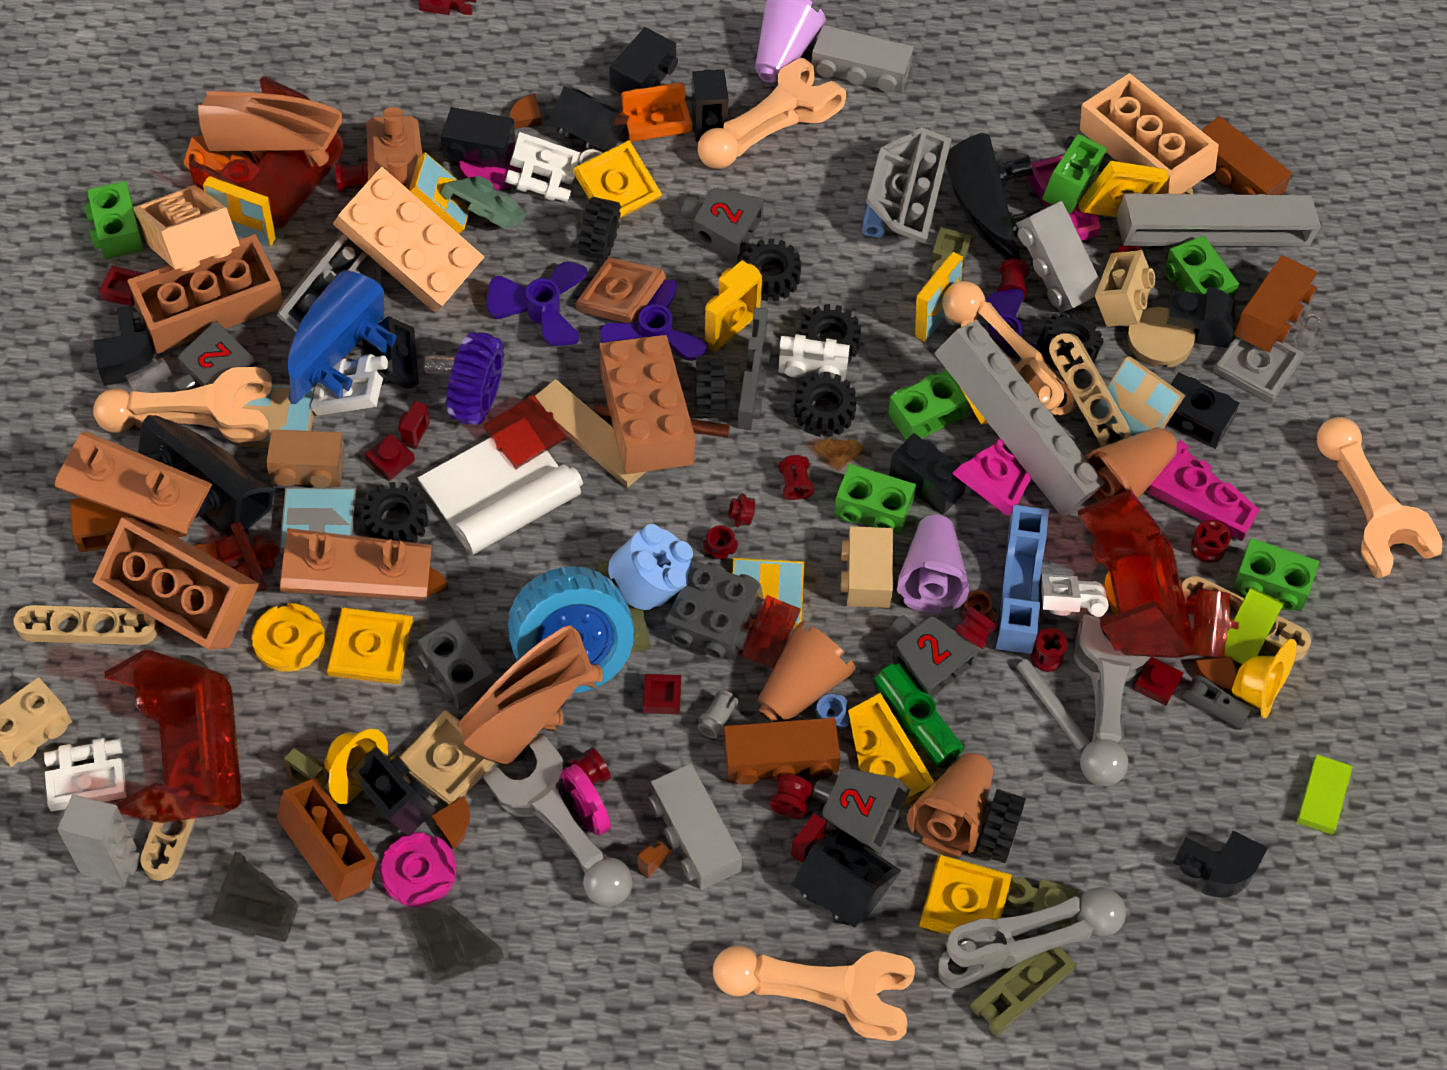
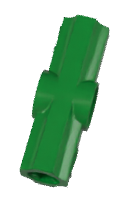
M892 663L882 669L874 678L873 684L900 718L903 731L916 739L937 768L945 767L955 761L963 753L964 746L936 711L934 699L918 688L900 663ZM921 712L926 717L916 718L913 717L910 713Z

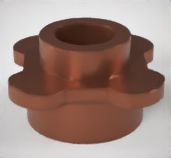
M981 590L969 592L967 600L960 606L963 611L961 621L963 622L966 618V610L970 605L972 607H979L980 612L995 621L997 614L992 610V595Z

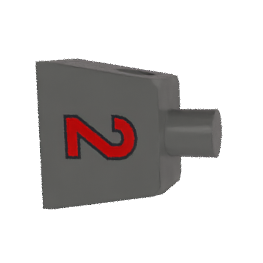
M714 188L711 189L704 203L688 197L683 204L681 216L693 220L694 240L737 263L763 219L764 199Z
M216 321L180 353L178 360L184 376L172 383V387L175 392L213 384L225 371L235 367H258L257 362Z
M902 615L889 628V631L899 640L894 646L893 662L895 664L900 663L923 693L929 694L932 698L947 688L976 663L979 649L936 617H929L916 627L905 615Z
M844 768L841 770L836 783L820 779L814 787L813 798L826 804L822 811L824 819L870 850L881 855L910 789L894 777Z

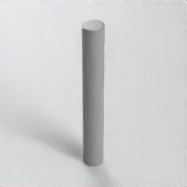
M1028 659L1021 661L1016 666L1017 670L1080 753L1083 752L1084 748L1090 743L1089 739Z

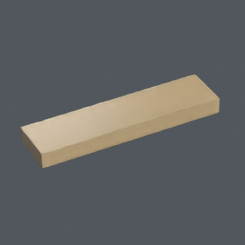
M556 379L531 399V406L625 487L628 488L646 473L625 474L614 428Z

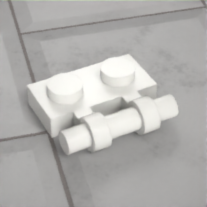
M519 132L509 165L521 168L522 170L521 173L508 170L505 182L515 185L517 190L523 192L530 190L544 195V199L553 202L557 199L567 203L571 190L559 187L560 182L572 184L575 178L573 170L574 167L578 166L580 152ZM532 172L548 177L549 182L532 178Z
M798 334L795 337L781 336L778 373H785L793 378L812 377V374L818 373L819 377L823 378L824 372H830L829 378L834 379L835 374L841 375V381L843 382L847 374L850 345L836 343L837 340L827 338L826 342L806 339L805 335Z
M373 354L362 355L359 360L349 361L346 358L342 359L333 368L353 380L350 390L343 389V397L339 398L318 382L311 409L317 416L377 407L383 378L377 371L387 369V358L385 356L375 357Z
M1042 574L1041 596L1043 610H1049L1052 614L1064 616L1071 614V612H1080V608H1087L1096 617L1103 616L1108 610L1106 589L1101 583L1097 581H1078L1077 576Z
M105 738L93 739L92 744L76 747L66 744L60 745L58 750L44 752L47 767L60 765V769L45 771L47 804L51 812L66 809L72 794L101 802L127 798L123 761L121 758L108 760L110 755L123 753L121 739L106 741ZM94 758V763L74 766L77 761Z

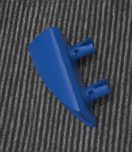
M342 271L311 306L295 334L289 352L287 369L290 375L289 401L291 404H297L318 382L336 394L337 397L342 398L343 389L349 391L353 380L333 367L362 339L378 348L382 353L387 352V345L391 347L394 345L396 335L378 325L384 318V290L377 281L357 272Z

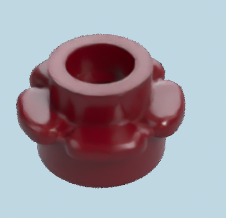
M741 493L738 498L731 499L728 518L734 519L735 527H739L740 524L750 526L755 512V499L746 497L744 493Z
M719 525L708 531L706 540L703 541V548L707 554H712L715 559H726L729 554L736 552L738 542L735 540V534L730 528ZM718 542H723L724 545L719 546V545H717V543H718Z

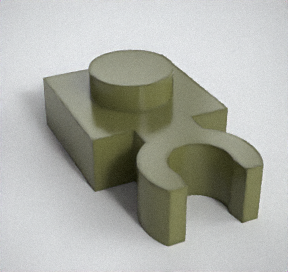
M940 227L931 260L936 262L933 264L931 277L952 252L963 256L962 268L964 267L971 244V234Z
M293 748L284 758L287 776L298 784L316 778L332 799L329 792V777L324 774L321 762L313 755H304Z
M1014 877L1011 887L1022 890L1024 896L1017 898L1009 895L1006 904L1014 909H1022L1026 906L1032 907V913L1059 905L1077 896L1078 889L1043 879L1040 880L1039 887L1034 888L1026 879ZM1071 920L1054 923L1053 925L1065 928L1069 926Z

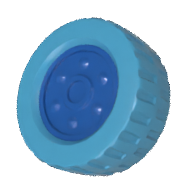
M568 566L552 569L540 574L522 588L510 608L508 633L512 651L517 661L543 639L562 627L569 625L579 632L590 663L598 664L602 668V682H594L596 688L612 679L622 669L631 654L635 639V629L629 607L618 587L608 577L601 575L600 572ZM578 686L573 693L585 692L595 688Z

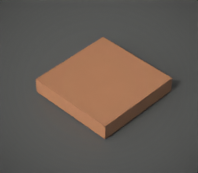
M608 257L576 301V308L582 313L622 323H634L639 317L641 310L646 307L665 280V273L663 269Z

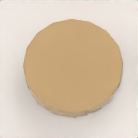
M1146 308L1142 312L1139 323L1129 325L1127 338L1130 351L1138 360L1149 366L1167 365V367H1174L1187 359L1194 346L1195 333L1193 328L1167 325L1168 308Z

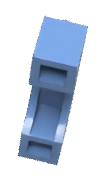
M1020 505L1013 506L1008 526L998 620L999 627L997 629L995 649L1032 654L1038 629L1040 602L1038 601L1039 583L1047 537L1048 509Z

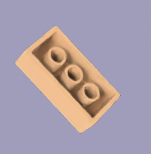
M1130 73L1084 102L1081 106L1080 131L1092 141L1106 147V153L1117 162L1166 169L1169 178L1156 194H1182L1216 170L1219 144Z
M382 166L333 222L336 228L435 313L484 258L478 250Z
M196 185L133 207L146 244L175 270L179 268L181 271L193 269L200 265V260L211 256L213 259L225 257L232 253V248L240 246L227 208Z

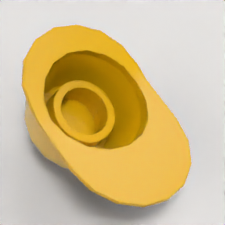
M1288 639L1279 649L1276 656L1250 658L1241 665L1232 687L1233 696L1259 708L1262 718H1267L1270 714L1274 699L1292 669L1297 650L1295 639Z
M366 729L359 733L346 732L339 735L330 745L324 766L326 772L329 773V792L336 803L347 804L363 790L348 772L375 746L388 756V742L385 735L378 729Z

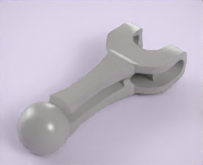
M1083 614L1076 629L1073 658L1077 665L1092 679L1096 713L1093 739L1081 754L1080 767L1084 776L1091 783L1098 786H1111L1118 783L1125 776L1128 769L1127 753L1118 743L1122 737L1120 715L1124 684L1139 676L1145 668V663L1150 659L1153 650V630L1151 627L1136 625L1135 632L1131 635L1128 642L1117 644L1104 636L1099 617Z
M543 734L534 738L529 745L537 759L536 769L529 777L522 780H513L496 767L484 774L483 777L488 787L507 813L518 817H538L551 827L567 844L585 873L583 880L584 889L591 901L600 906L612 907L622 903L629 896L633 880L627 865L619 859L603 857V852L588 839L569 813L563 800L565 790L561 781V770L567 767L559 752Z
M1097 887L1085 892L1081 898L1075 896L1059 905L1034 913L997 918L996 920L979 919L958 926L950 933L946 942L947 951L941 955L937 964L938 977L949 988H962L985 980L1003 968L1009 969L1044 951L1070 943L1087 941L1091 935L1096 937L1111 936L1119 931L1125 922V904L1115 891L1104 887ZM1075 918L1078 920L1075 924L1043 935L1018 941L1013 939L1054 923ZM967 939L965 942L958 945V940ZM955 962L961 967H967V970L962 975H956L948 970V964Z

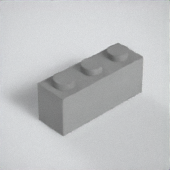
M822 25L812 53L814 73H818L823 77L847 80L855 85L863 84L876 87L884 92L902 94L911 68L914 46Z
M1062 201L1048 206L1016 223L1019 229V238L1023 245L1028 248L1033 258L1034 270L1042 277L1048 289V299L1059 312L1072 309L1095 297L1100 279Z
M692 763L652 780L651 796L647 797L649 807L656 818L662 816L667 828H664V834L670 847L673 850L676 848L680 850L684 858L680 863L686 878L689 881L695 880L700 890L741 872L742 856Z
M72 794L57 830L77 868L83 875L124 885L128 875H133L136 872L140 861V853L117 805Z

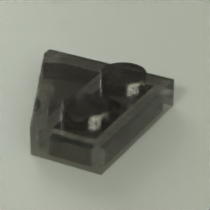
M234 852L210 920L212 925L286 942L298 910V904L288 893L275 886L273 880L266 874L260 873L253 867L240 852Z
M444 899L406 912L433 985L504 958L502 949Z

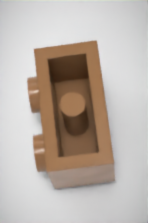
M272 429L266 462L270 484L282 486L307 485L319 488L328 486L340 487L345 457L342 432Z

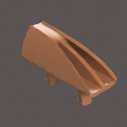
M207 91V96L203 103L198 105L201 131L209 151H249L257 166L260 162L264 166L272 163L275 158L272 151L303 150L310 166H313L315 162L319 167L323 166L329 160V154L325 150L342 123V113L336 108L315 101L284 95Z
M389 107L383 111L384 117H372L366 122L368 181L382 166L403 186L409 189L417 160L423 155L419 123L412 116H403V110L400 108Z
M87 431L79 434L55 480V487L61 491L184 535L187 534L212 486L207 481Z
M287 528L280 591L285 593L388 600L424 599L427 597L432 545Z
M571 625L562 627L543 639L515 662L457 724L461 727L465 739L463 744L490 760L511 765L541 729L557 731L555 725L562 726L563 712L560 707L578 686L596 688L594 682H602L603 678L601 666L590 663L579 632Z

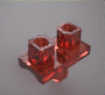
M241 522L230 525L233 534L215 542L222 562L225 564L242 557L244 563L231 568L258 582L257 593L267 589L259 564H264L266 569L275 566L273 559L280 553L278 543L272 539L265 540L263 535L259 534L253 538L255 544L251 547Z
M1197 589V594L1187 596L1186 610L1188 614L1195 615L1194 628L1186 629L1183 633L1182 646L1190 649L1191 654L1224 658L1228 629L1239 630L1240 623L1229 621L1231 593Z
M767 595L742 656L774 669L790 638L801 609Z

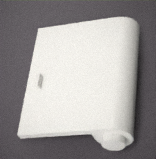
M525 419L418 477V482L470 555L478 553L581 494L580 486L583 485L582 478L574 467L569 468L565 464L560 466L556 464Z

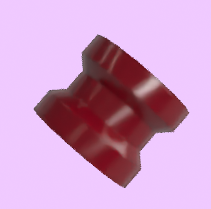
M1206 520L1200 523L1191 542L1193 555L1205 563H1214L1221 560L1231 540V533L1228 527L1217 520ZM1206 543H1213L1215 547L1206 545Z
M970 605L966 610L967 616L964 621L957 623L953 629L983 650L987 644L986 638L990 633L996 632L999 625Z
M593 747L586 750L582 758H573L566 762V767L576 763L585 772L593 785L597 782L605 783L611 779L605 761Z
M780 775L776 783L778 791L777 794L771 797L769 802L770 808L783 816L793 819L803 818L807 810L805 801L811 797L814 790L813 785L796 775Z

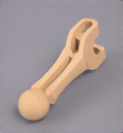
M799 58L780 69L778 73V86L757 106L741 116L725 122L723 128H712L706 131L698 142V155L701 161L712 169L727 168L736 160L737 156H741L749 147L771 133L798 122L820 123L826 121L843 108L846 100V90L833 81L819 86H812L814 82V66L806 59Z
M959 281L946 289L942 298V308L945 315L951 321L961 324V327L982 316L1021 357V361L1017 364L1000 348L1022 378L1031 386L1033 392L1052 414L1058 416H1066L1074 411L1077 402L1063 377L1045 362L1044 356L1038 350L1028 344L1006 323L991 303L985 302V296L976 284L969 281ZM1065 392L1067 394V402L1064 406L1058 407L1064 398Z
M235 367L222 373L213 384L190 390L163 393L132 391L129 393L123 389H109L101 393L96 399L93 407L94 418L101 428L112 433L127 431L133 425L141 428L142 422L148 415H157L178 424H195L217 428L226 439L234 443L260 441L266 438L269 423L260 411L244 409L243 406L249 401L265 398L270 394L272 376L265 369L259 367Z
M1344 417L1331 418L1323 423L1317 433V445L1325 457L1338 461V469L1347 478L1361 503L1368 523L1364 531L1361 554L1376 578H1382L1391 574L1394 558L1390 552V547L1394 544L1405 543L1411 545L1424 559L1441 555L1442 539L1429 514L1415 507L1401 505L1376 477L1362 450V434L1359 427L1352 420Z
M731 946L724 949L715 959L713 965L714 980L723 992L731 996H744L754 991L756 995H778L817 1003L845 1014L851 1027L862 1037L896 1041L906 1034L907 1018L905 1013L900 1008L882 1002L877 994L883 990H903L911 984L915 974V966L907 957L882 951H873L863 955L857 962L849 966H808L780 961L763 954L758 957L753 950L747 947Z

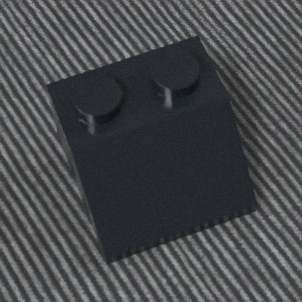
M838 829L810 849L791 885L798 889L806 900L816 904L819 903L832 912V916L837 921L855 928L870 915L898 877L901 870Z

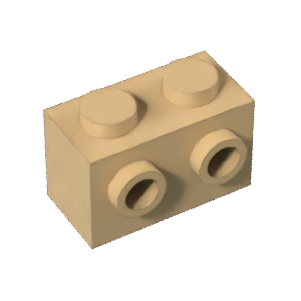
M1142 250L1112 253L1109 257L1095 294L1107 327L1138 324L1143 310L1147 308V298L1151 288L1155 285V274L1153 269L1148 267Z
M850 526L848 540H842L841 561H847V571H841L840 592L847 593V606L890 608L893 591V528Z
M39 677L0 705V756L10 767L17 762H24L30 759L40 745L48 739H55L61 736L67 729V725L72 722L66 707Z

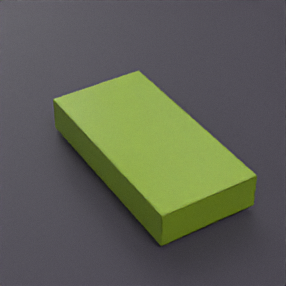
M1251 587L1218 653L1226 657H1232V660L1240 664H1244L1252 657H1257L1284 603Z
M1317 754L1313 761L1296 823L1333 835L1337 828L1353 766Z

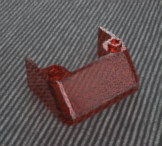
M262 76L260 79L262 93L310 100L306 95L265 76ZM336 132L325 150L329 154V160L320 167L316 162L313 166H310L303 150L268 151L257 165L244 159L233 160L221 172H217L194 160H191L188 165L193 184L203 191V183L210 176L268 197L274 230L284 227L328 174L343 155L344 145L342 137Z
M1131 489L1077 510L1078 516L1094 536L1095 543L1091 544V550L1098 564L1103 563L1110 572L1118 614L1101 620L1100 626L1109 636L1115 651L1121 650L1125 656L1183 658L1196 653V645L1173 548L1167 536Z
M148 649L140 651L105 671V679L134 687L138 710L146 717L159 721L164 784L155 782L114 803L113 805H117L120 813L157 823H166L222 815L236 809L241 803L242 793L233 693L227 678L217 671Z

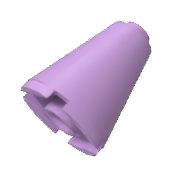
M766 1L755 63V70L763 81L767 83L778 82L780 69L801 58L820 33L826 18L821 9L817 13L811 8L812 1Z
M930 515L924 517L919 522L897 580L898 595L901 594L904 597V603L916 611L939 614L942 613V608L952 605L954 610L959 608L968 597L969 581L954 525L950 519L941 515Z

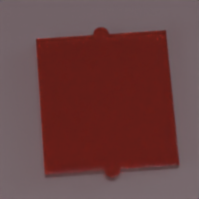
M534 394L484 424V429L496 443V450L502 451L515 469L566 440V435L553 420V413L547 412Z

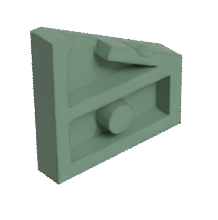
M481 176L446 183L440 195L448 200L451 196L457 195L471 202L468 210L489 219L504 229L520 225L526 216V213L518 208V203L514 199L500 194L493 188V184L488 179Z

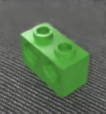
M1077 134L1053 171L1042 200L1052 205L1062 201L1067 212L1071 214L1095 177L1107 148Z
M127 181L87 189L90 203L84 204L88 222L95 223L96 227L90 229L94 248H101L104 259L144 251Z
M1205 236L1170 249L1165 264V273L1167 278L1171 282H1175L1181 291L1205 294L1207 287H1213L1224 291L1234 300L1239 283Z
M945 370L939 374L932 373L926 376L920 383L909 388L903 387L898 389L890 396L888 415L906 440L913 433L924 438L967 417L969 402L958 383Z
M849 464L836 496L834 514L840 516L848 523L860 522L877 528H893V533L901 535L913 503L916 484ZM851 496H860L862 499H854ZM886 506H892V507H895L896 509L890 510V509H887V508H885V507H886Z
M1250 538L1233 589L1241 591L1246 596L1252 587L1283 602V610L1301 612L1309 596L1320 561ZM1252 570H1257L1261 572L1263 575L1257 574ZM1287 582H1292V583H1294L1296 586H1292V585L1288 584Z

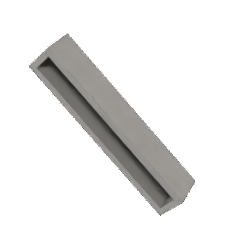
M1124 194L1116 213L1123 246H1179L1205 236L1211 246L1303 247L1311 245L1321 226L1312 195Z
M978 320L957 329L934 353L1061 517L1082 505L1105 484L1096 469L1088 462L1074 441L1066 434L1052 413L1044 406L1033 392L1031 386L1022 378L1011 364L1009 358L1004 355Z

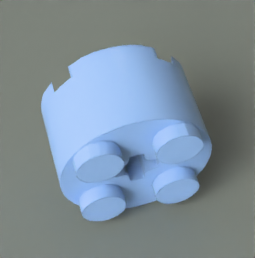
M649 524L634 534L612 555L609 561V576L611 580L615 578L625 601L631 606L641 610L661 607L688 584L687 576L692 568L691 558L693 557V550L687 542L680 541L669 531L655 524Z

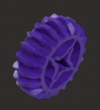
M470 332L462 340V344L458 347V353L454 357L446 391L447 412L451 419L468 425L481 424L485 420L486 415L489 414L499 389L502 368L504 366V347L500 338L493 337V335L484 332Z

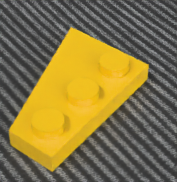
M881 693L849 709V718L860 771L899 779L910 789L904 805L919 798L934 783V780Z

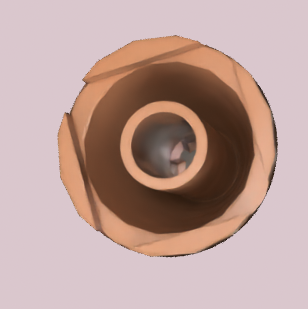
M1155 427L1085 454V458L1105 482L1092 496L1106 510L1110 507L1117 509L1115 514H1122L1129 510L1175 457L1177 442L1173 434L1168 430Z
M801 621L793 630L757 699L761 705L758 711L769 722L790 721L848 678L856 669L855 664L852 660L845 664L840 658L844 651L835 642L813 626L806 631L805 622Z
M963 754L911 805L906 817L908 827L912 833L916 829L923 836L921 843L927 848L951 857H960L962 852L969 851L970 854L974 851L980 839L994 774L993 767L989 761L980 754Z

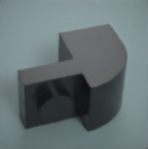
M1207 287L1205 294L1171 290L1167 325L1197 329L1196 344L1227 348L1232 342L1234 333V300L1224 291L1213 287Z
M131 306L117 308L120 336L93 340L97 368L104 386L131 381L141 376L150 367L154 359V346L149 330L144 331L141 318H134Z
M1234 830L1221 854L1185 837L1173 863L1180 866V870L1189 877H1201L1207 880L1202 891L1203 894L1218 898L1231 897L1240 893L1249 885L1268 848Z

